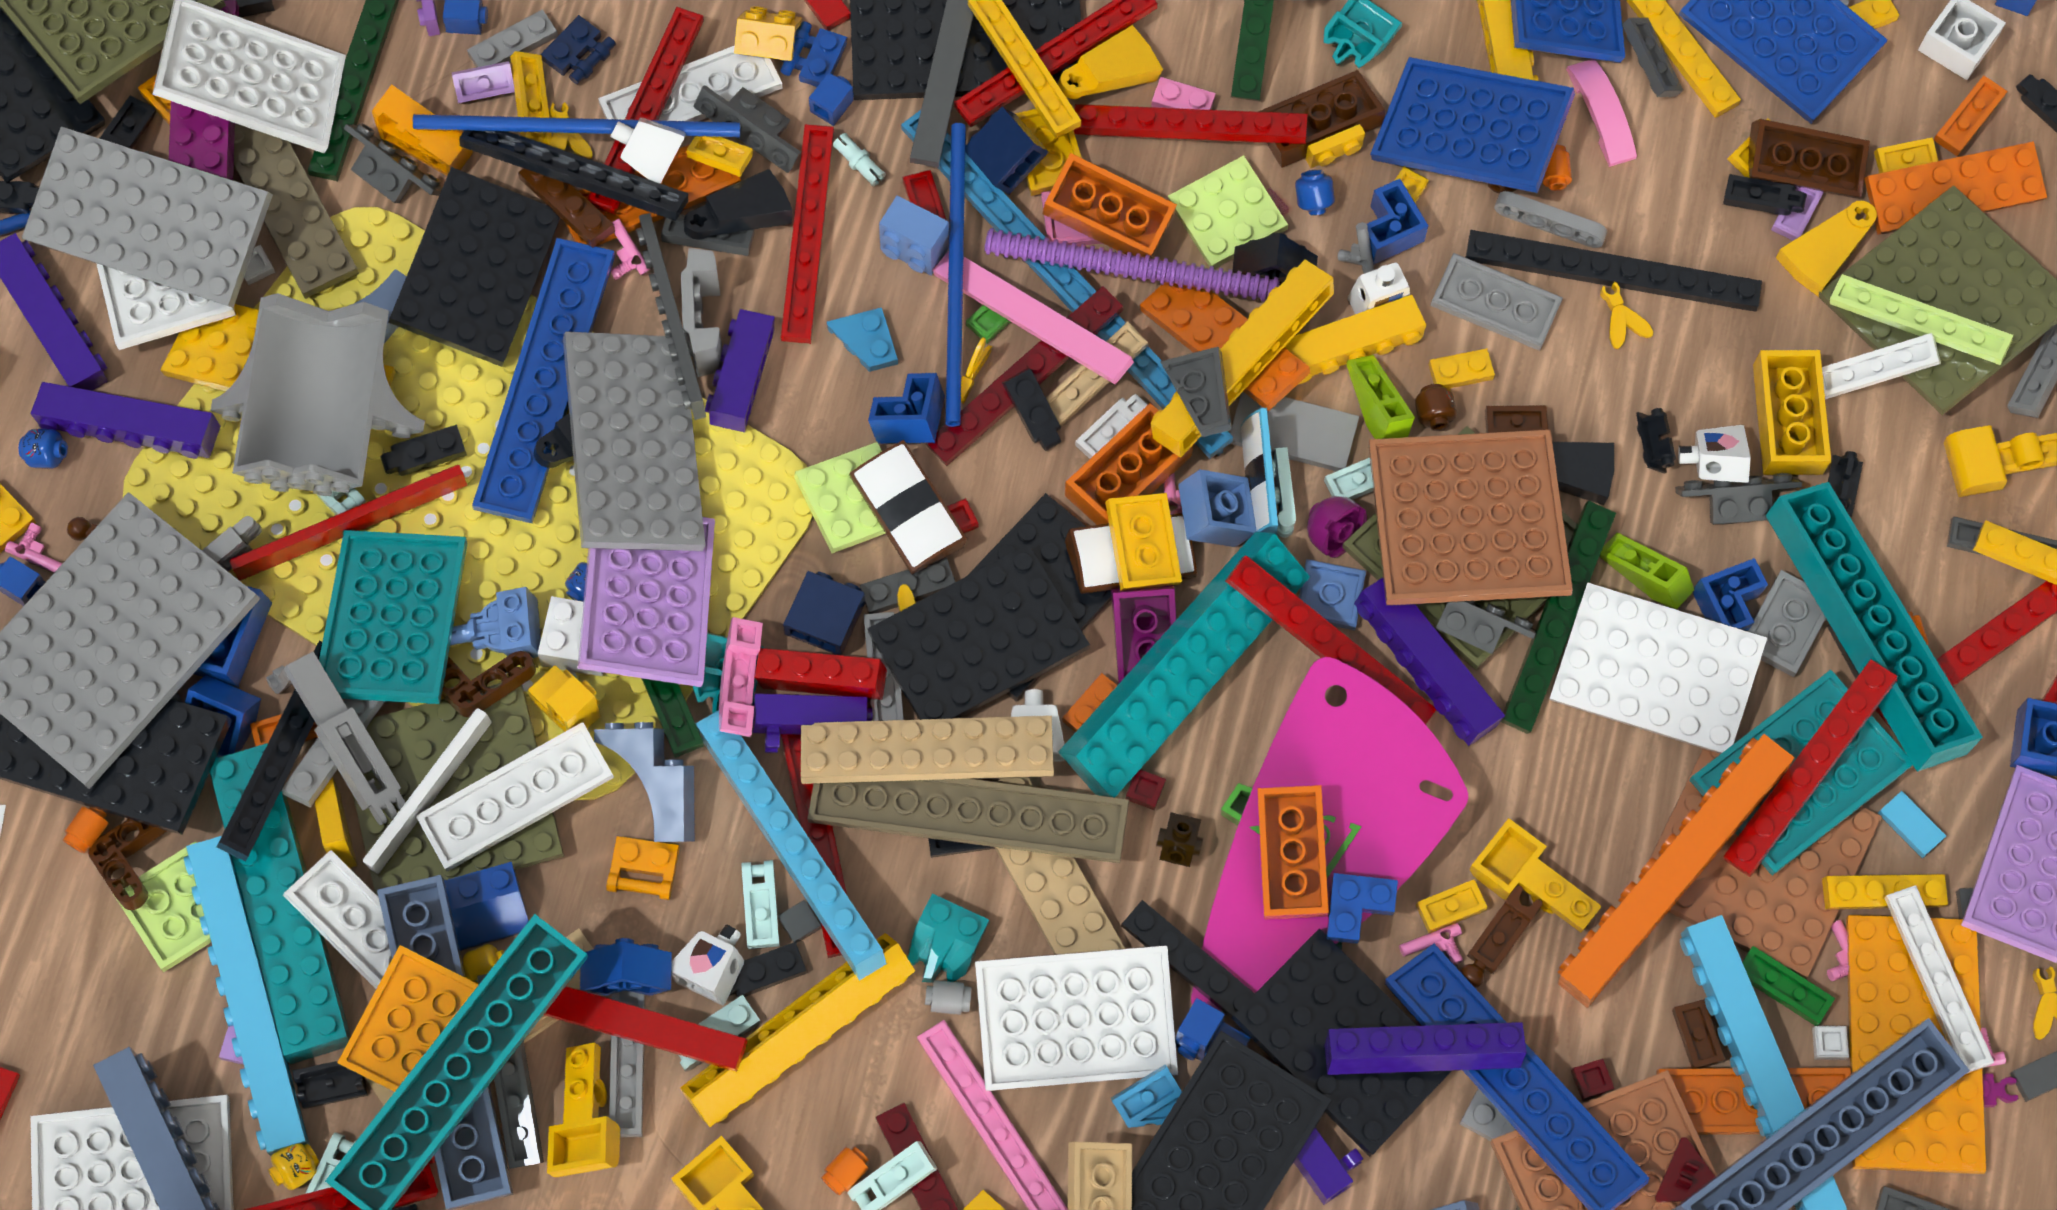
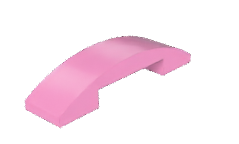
M1595 59L1567 66L1566 70L1576 93L1581 92L1600 135L1598 143L1608 166L1611 167L1636 159L1635 145L1626 116L1615 90L1603 69Z
M735 617L731 619L720 686L719 731L747 737L752 735L756 659L761 646L763 623Z

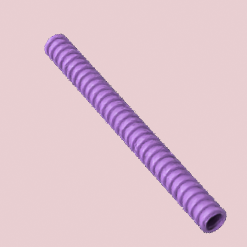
M990 228L987 232L985 242L987 255L993 252L995 256L1004 254V258H1008L1009 255L1013 256V259L1016 260L1018 257H1022L1023 261H1027L1028 258L1033 263H1036V260L1041 261V264L1050 262L1051 266L1057 263L1059 267L1068 265V269H1072L1073 266L1077 267V270L1080 271L1082 268H1086L1087 272H1091L1092 269L1096 270L1097 274H1100V271L1105 272V275L1114 273L1115 277L1121 274L1126 279L1128 276H1132L1133 280H1136L1138 277L1144 282L1146 279H1150L1151 283H1155L1156 280L1160 281L1161 285H1164V282L1169 283V286L1178 284L1179 288L1185 285L1190 290L1192 287H1196L1197 291H1201L1202 288L1206 289L1208 293H1210V290H1214L1215 294H1219L1220 291L1224 292L1225 296L1231 293L1233 297L1243 295L1242 298L1246 299L1249 296L1254 301L1256 298H1260L1261 302H1265V299L1267 300L1271 290L1279 287L1280 282L1278 277H1274L1273 280L1269 279L1268 275L1262 278L1260 274L1251 276V273L1247 272L1244 275L1239 270L1237 273H1233L1232 269H1228V272L1223 271L1221 267H1219V270H1215L1214 266L1205 268L1204 264L1198 267L1196 263L1186 265L1187 262L1183 261L1180 264L1175 259L1173 262H1169L1168 258H1164L1163 261L1159 260L1157 256L1154 259H1151L1150 255L1141 257L1140 253H1137L1136 256L1132 255V252L1122 254V250H1118V253H1116L1111 248H1109V251H1104V247L1095 249L1093 245L1090 248H1087L1086 244L1077 246L1076 242H1073L1072 245L1067 244V241L1058 243V239H1054L1052 242L1046 237L1044 240H1040V236L1031 238V235L1027 234L1026 237H1023L1022 233L1013 235L1011 231L1005 234L1003 230L994 232V228Z

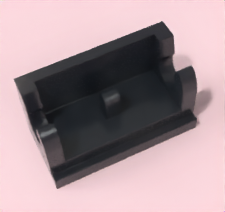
M338 1061L292 1070L294 1081L298 1086L299 1093H297V1098L302 1104L303 1109L368 1096L365 1077L338 1064Z

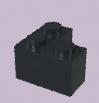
M1272 233L1268 237L1250 240L1245 244L1235 246L1232 272L1237 273L1239 270L1244 275L1250 272L1251 276L1260 274L1262 278L1268 275L1269 279L1273 280L1274 277H1278L1280 286L1286 280L1289 271L1293 267H1298L1304 260L1317 267L1318 256L1307 250L1305 246L1289 239L1287 235Z

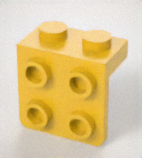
M751 6L750 10H745L737 18L734 53L792 61L795 34L797 28L802 23V17L796 16V12L779 10L778 14L768 13L767 8Z

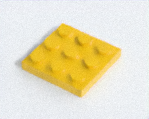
M235 304L236 316L179 332L160 369L161 372L167 377L227 391L240 375L249 357L254 341L259 310Z

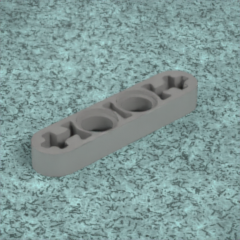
M1509 191L1500 192L1494 206L1495 211L1504 217L1592 248L1601 247L1607 234V229L1602 224Z

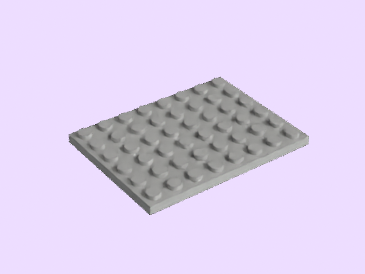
M128 492L0 631V714L90 789L255 606L260 598Z

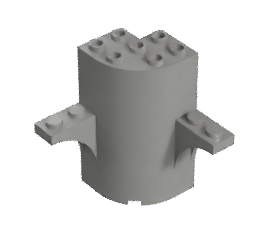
M279 293L260 299L254 341L246 364L233 385L221 396L212 399L210 410L222 414L221 418L227 421L237 422L241 418L233 474L243 476L244 481L248 483L262 484L263 482L270 484V489L279 492H288L289 488L313 491L314 494L320 496H331L332 491L346 493L351 488L363 485L371 429H386L392 431V435L398 438H410L412 434L423 432L425 420L416 417L401 405L393 394L386 378L383 364V348L389 310L366 302H360L327 311Z

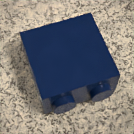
M1003 106L991 115L989 121L978 133L971 137L965 148L967 155L996 188L1009 195L1049 153L1015 113Z
M807 571L784 621L785 635L833 654L842 655L865 605V593L862 592L861 588L852 583L841 584L833 581V578L826 573L816 572L815 574Z

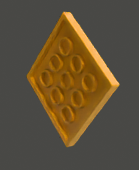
M399 945L337 1063L395 1092L479 984Z

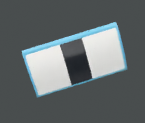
M1260 408L1247 416L1241 424L1245 477L1249 481L1256 531L1275 533L1277 536L1278 519L1267 408Z

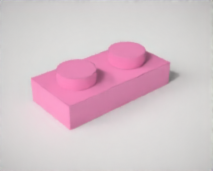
M1160 77L1151 107L1211 110L1216 93Z

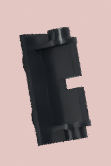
M1662 408L1651 410L1650 416L1637 412V431L1642 440L1644 462L1647 468L1665 474L1667 473L1666 468L1674 466V460H1676L1672 438L1667 437L1663 440L1661 438L1670 433L1667 413L1663 412Z
M1853 451L1845 452V455L1842 457L1833 455L1828 482L1850 517L1853 514L1863 462H1860L1857 458V453Z

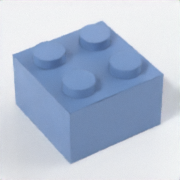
M898 195L879 222L880 250L893 260L900 259L908 263L909 267L919 273L925 272L932 276V270L949 249V222Z
M1199 469L1178 484L1187 540L1236 547L1257 532L1247 477Z

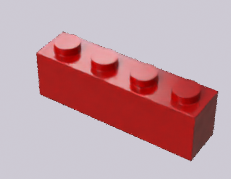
M760 648L754 678L763 689L867 697L869 699L883 700L887 669L882 661L876 658Z

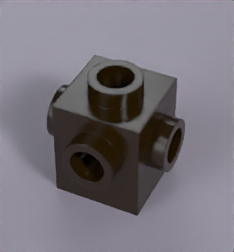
M1171 812L1167 829L1160 828L1156 844V846L1162 847L1159 860L1190 867L1193 855H1200L1203 838L1198 837L1201 819Z

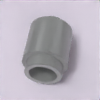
M934 980L933 986H927L925 1005H930L931 1012L961 1015V1012H969L972 987L964 986V983Z

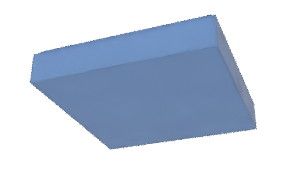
M1306 559L1304 570L1310 578L1300 588L1299 598L1333 626L1355 630L1359 613L1354 602L1363 590L1366 571Z

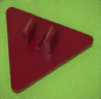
M1685 1137L1679 1140L1656 1193L1655 1200L1658 1203L1682 1202L1715 1177L1696 1149Z

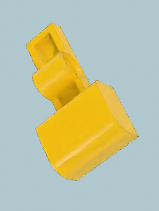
M1988 425L1954 432L1948 435L1943 442L1958 497L2003 490L2007 483L2006 474L2057 466V433L2037 436V433L2030 432L2015 436L2007 442L1996 443L1992 426Z
M1508 818L1473 862L1470 872L1479 882L1504 900H1507L1516 886H1522L1523 890L1531 895L1533 902L1537 899L1543 902L1540 909L1549 914L1555 913L1582 933L1602 906L1539 860L1547 846Z
M595 1042L566 1048L563 1124L549 1126L547 1173L555 1178L614 1168L619 1163L620 1127L618 1123L608 1116L599 1117V1108L604 1107L607 1101V1091L603 1081L600 1079L601 1047Z
M722 1136L671 1178L672 1182L695 1210H716L717 1208L719 1210H764L743 1186L754 1177L753 1171Z

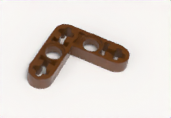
M518 651L510 654L473 680H470L448 656L442 696L461 716L470 717L476 709L485 710L530 680L536 672V667L529 653ZM456 678L460 680L454 687L448 688L444 686L450 679ZM496 679L502 680L499 687L487 688L489 682Z
M127 819L97 839L93 846L89 848L88 854L120 904L127 910H136L147 901L148 891L126 858L167 832V830L150 825L145 829L144 823ZM139 830V834L135 839L131 841L125 840L129 832ZM117 842H119V843L121 844L120 847H117V845H116ZM107 851L108 854L103 856L102 853ZM119 868H125V872L121 877L111 879L114 871ZM129 885L135 893L131 897H129L128 893L124 889Z

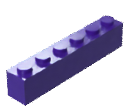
M16 233L1 240L0 278L67 385L93 391L107 383L108 380L103 371L108 369L99 353L93 356L89 348L93 344L83 330L78 333L75 325L79 323L70 307L64 310L60 303L64 301V298L56 285L49 287L46 280L50 276L40 262L35 265L32 257L36 256L28 241L25 240L21 243Z
M47 382L41 383L30 413L41 429L65 431L79 438H83L85 435L92 436L106 443H112L113 441L124 442L133 448H141V446L151 447L165 454L170 451L178 452L192 459H197L198 456L210 458L221 427L211 412Z
M1383 578L1362 590L1354 602L1359 615L1367 620L1375 629L1380 641L1387 644L1395 654L1397 662L1408 670L1414 678L1417 687L1428 695L1438 713L1444 715L1453 726L1455 734L1470 746L1495 729L1505 717L1504 713L1415 604L1386 606Z
M1523 1022L1329 1029L1324 1044L1327 1075L1521 1068L1527 1053Z

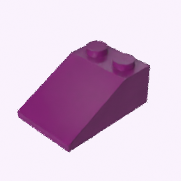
M1173 585L1120 591V588L1111 589L1118 684L1176 621L1175 588Z

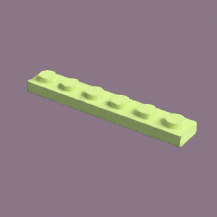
M1843 274L1830 298L1831 305L1917 336L1932 333L1937 343L1998 365L2002 364L2013 340L2012 334Z

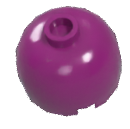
M1332 496L1316 503L1309 512L1307 533L1310 541L1326 556L1336 558L1346 553L1342 548L1343 543L1366 523V510L1355 501L1342 496Z

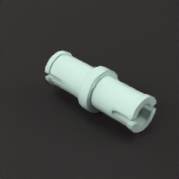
M847 133L841 134L840 138L842 140L840 141L837 138L833 143V147L849 161V166L853 170H858L870 182L871 186L878 185L879 182L872 173L880 181L884 179L886 173L869 158L870 153L867 150H861Z

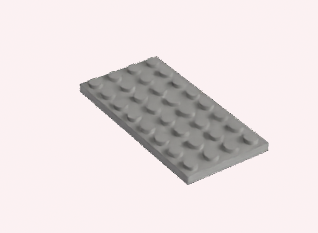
M61 127L22 239L233 308L273 194Z
M587 332L564 333L563 347L581 548L704 550L705 535L691 409H685L681 392L686 391L685 385L679 386L675 368L680 367L679 362H672L668 344L673 343L672 337Z

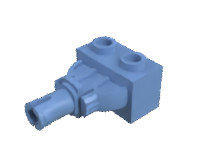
M527 587L496 592L497 600L486 605L481 612L471 613V619L467 621V624L453 626L450 646L472 642L476 650L488 648L497 653H504L506 656L514 652L524 651L529 653L532 658L538 657L541 641L538 599Z

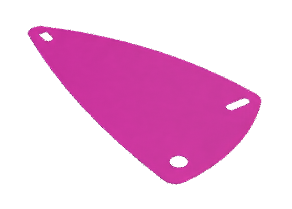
M1331 657L1320 658L1312 664L1269 748L1238 824L1221 875L1202 945V950L1254 994L1319 928L1327 935L1328 917L1264 919L1260 834L1249 828L1259 826L1257 788L1322 786L1323 816L1331 815L1336 817L1334 823L1323 819L1324 825L1330 831V840L1325 845L1326 868L1352 829L1349 828L1350 823L1362 826L1327 878L1328 911L1334 873L1398 880V890L1431 854L1468 802V791L1457 768L1446 750L1424 722L1404 702L1381 684L1357 669ZM1333 685L1343 687L1347 693L1345 703L1338 707L1329 705L1325 699L1326 690ZM1423 780H1428L1448 788L1453 793L1452 799L1444 801L1420 790L1419 785ZM1324 829V839H1325V841H1326V839H1327V832H1326V830ZM1362 912L1361 923L1369 918L1372 913ZM1193 987L1192 1005L1196 998L1215 1009L1222 1011Z

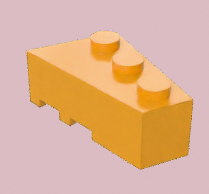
M392 84L372 110L381 139L390 142L396 148L448 176L451 167L461 170L473 154L472 150L460 146L459 137L463 133L461 130L413 129V114H435Z

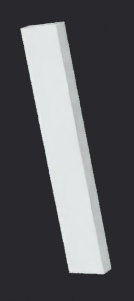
M479 708L473 712L364 857L363 862L376 874L380 873L418 822L416 815L428 809L490 726L492 721L485 712Z
M1916 885L1886 895L1884 899L1947 1042L1970 1070L1968 1073L1992 1065L1994 1063L1993 1058Z

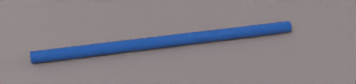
M413 114V129L612 134L618 121L635 129L639 120ZM651 120L681 130L686 133L685 136L740 137V122Z
M963 123L951 125L945 424L951 427L961 424L966 125Z

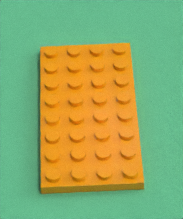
M1848 915L1846 917L1850 1068L1852 1074L1914 1026L1928 1018L1944 1038L1945 1035L1893 917ZM1931 918L1981 1031L1977 932L1961 926L1963 919ZM1982 1068L1962 1076L1852 1160L1853 1169L1984 1174L1986 1172Z

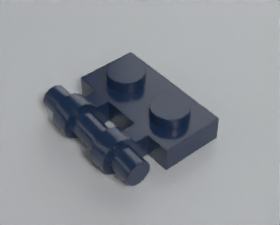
M578 15L540 55H542V61L562 76L570 69H573L574 71L569 75V78L573 83L578 84L583 78L587 79L593 73V68L601 60L605 61L610 56V50L616 43L609 36L602 43L597 42L602 37L601 31ZM587 51L591 52L585 60H580Z

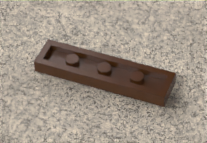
M524 168L518 172L520 180L546 205L550 206L592 248L615 232L614 224L573 185Z

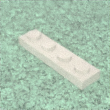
M1929 333L1822 367L1825 399L1941 364L1934 335Z

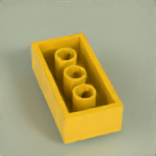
M1760 350L1753 364L1763 475L1777 473L1823 475L1831 462L1820 350Z

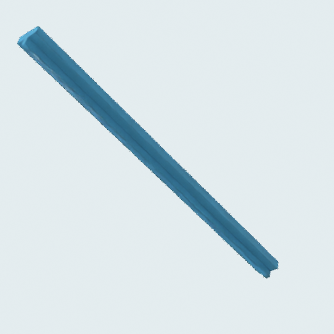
M921 110L901 124L902 131L913 142ZM947 133L938 169L950 181L951 136ZM965 152V198L997 232L1003 230L1005 234H1008L1011 231L1013 235L1022 233L1023 237L1029 234L1031 238L1040 236V240H1044L1045 236L1002 190L996 188ZM1028 258L1025 261L1072 312L1096 292L1074 267L1072 269H1068V265L1059 267L1057 263L1051 266L1050 262L1041 264L1039 260L1033 263ZM1118 315L1098 332L1096 336L1107 341L1126 322ZM1147 346L1133 359L1134 363L1127 371L1164 409L1171 402L1176 389L1160 362L1162 360ZM1228 431L1206 437L1201 436L1195 444L1211 459L1216 454L1219 456L1223 453V449L1233 441V436Z

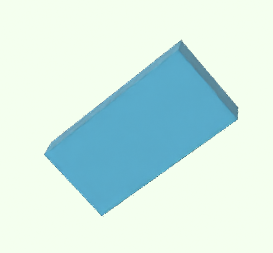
M1903 791L1897 794L1878 812L1889 826L1921 858H1924L1946 837Z

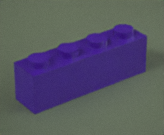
M740 309L737 319H731L728 336L731 337L729 345H723L720 361L724 363L721 370L716 369L713 380V387H716L714 395H708L705 412L709 413L710 425L745 433L775 331L774 316Z

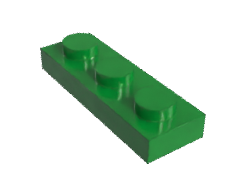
M1754 946L1751 947L1742 961L1752 986L1815 1026L1821 1023L1835 1000L1833 996Z

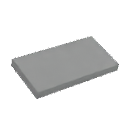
M1453 253L1430 306L1540 351L1563 297Z
M1244 392L1241 393L1230 432L1233 436V441L1230 444L1242 447V422L1251 413L1263 408ZM1287 397L1280 400L1269 412L1267 411L1271 455H1274L1275 448L1287 447L1290 460L1333 471L1346 468L1359 416Z

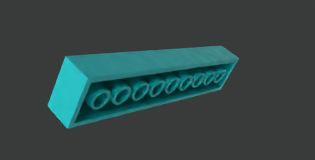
M1826 482L1779 496L1765 516L1856 670L1860 674L1870 659L1898 676L1897 681L1878 707L1916 771L1918 772L1967 755L1983 736L1831 484Z
M1255 532L1058 751L1095 795L1115 798L1273 620L1225 582L1241 558L1247 555L1294 594L1310 578L1275 533Z
M268 743L215 759L210 775L224 829ZM281 789L247 860L243 861L233 855L231 856L283 1056L291 1065L346 1047L351 1035L325 938L283 896L284 892L299 880L307 870L288 799Z
M534 914L325 1182L362 1210H392L587 960V953Z

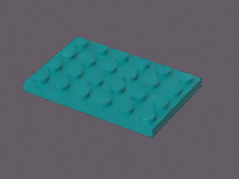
M344 530L319 662L342 699L440 704L468 544L466 537Z
M1829 670L1695 773L1689 781L1702 796L1705 795L1712 785L1718 788L1721 785L1719 783L1721 775L1733 761L1739 764L1741 760L1738 758L1742 754L1741 751L1753 737L1759 740L1763 734L1767 735L1795 757L1791 763L1792 765L1847 692L1848 688L1832 670ZM1872 715L1761 862L1772 876L1913 766L1907 754ZM1775 786L1735 832L1737 836H1739Z

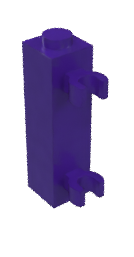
M755 694L752 706H754L752 733H765V753H778L780 734L801 735V725H813L814 723L872 721L873 719L872 708L867 707V697Z
M1315 1128L1294 1161V1164L1323 1205H1325L1351 1187L1353 1180L1347 1172L1361 1164L1363 1157L1355 1148L1338 1160Z

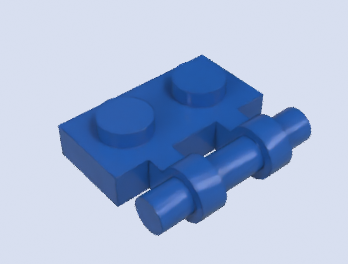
M803 21L799 29L796 30L793 60H782L783 65L780 71L782 74L790 76L793 69L800 70L799 81L817 87L828 72L834 74L847 45V37L822 28L819 29L816 37L810 36L809 33L812 25ZM803 47L810 49L806 59L799 56Z

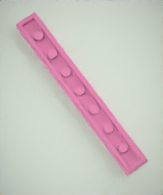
M949 251L932 270L936 277L948 283ZM964 257V294L1115 385L1134 363L1132 357Z
M945 1020L917 1036V1040L1028 1210H1068L992 1092L986 1091L985 1081Z

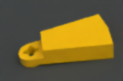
M1131 25L1083 54L1078 63L1063 71L1058 81V86L1067 98L1079 99L1086 95L1155 82L1160 77L1163 68L1150 45L1137 29ZM1069 80H1070L1072 83H1076V82H1077V83H1078V86L1076 87L1074 84L1069 85V84H1068Z
M1866 201L1853 202L1849 207L1782 247L1776 259L1796 281L1819 297V292H1822L1873 226L1877 217L1874 206ZM1865 213V219L1862 218L1858 221L1855 218L1856 214Z
M332 777L315 801L322 843L326 853L332 850L349 868L357 866L340 792Z

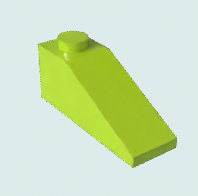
M1370 355L1347 360L1346 365L1366 426L1374 439L1408 437L1415 417L1375 356Z
M1618 532L1602 548L1599 556L1651 599L1666 607L1677 610L1694 591L1687 567Z

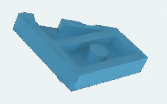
M882 307L827 321L828 331L831 334L834 333L844 343V347L852 355H856L860 363L869 372L898 365V358Z
M1165 1064L1111 1097V1100L1128 1128L1142 1127L1152 1123L1162 1125L1181 1095L1182 1090Z

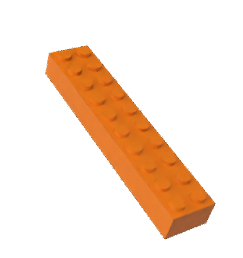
M1763 734L1759 740L1753 737L1748 742L1738 758L1741 760L1740 763L1736 764L1733 761L1727 767L1719 780L1721 785L1718 788L1712 785L1702 797V801L1698 805L1701 809L1698 812L1692 809L1681 822L1682 825L1679 827L1681 833L1678 836L1672 833L1661 846L1662 849L1659 851L1661 855L1659 859L1656 860L1652 857L1646 863L1638 876L1641 879L1638 884H1635L1633 881L1630 882L1620 895L1621 897L1618 901L1621 904L1617 908L1613 905L1608 908L1600 918L1601 921L1598 924L1600 929L1597 932L1591 929L1579 943L1578 949L1580 952L1575 957L1570 954L1559 967L1557 972L1560 975L1558 985L1586 1008L1592 1004L1789 769L1795 757L1767 735Z

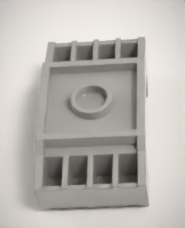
M689 248L687 266L681 272L682 321L689 353L694 359L697 377L713 374L716 372V369H722L723 362L720 361L722 352L719 327L704 328L701 315L703 314L702 297L720 296V286L713 251Z

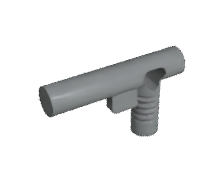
M1361 222L1356 225L1358 244H1352L1351 252L1341 249L1338 252V261L1362 265L1363 273L1365 274L1374 270L1368 226L1366 223Z

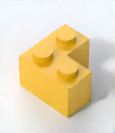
M554 665L528 689L531 700L563 732L582 722L588 729L601 717L598 708L600 702L595 697L597 694L595 689L586 680L582 682L577 680L567 669L562 672Z

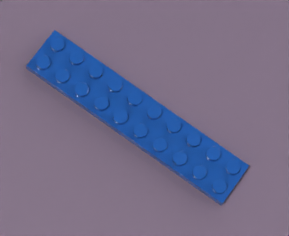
M560 238L556 239L472 504L473 510L533 524L550 469L541 466L535 460V445L541 437L554 429L557 421L566 416L569 407L563 336L565 332L592 333L614 262L615 252L613 250L596 246L592 248L587 244ZM545 447L544 454L550 453L554 456L555 449L549 450Z
M1432 944L1385 979V985L1422 1026L1507 1023L1435 944ZM1527 1044V1053L1521 1068L1462 1070L1588 1210H1614L1648 1184L1650 1178Z

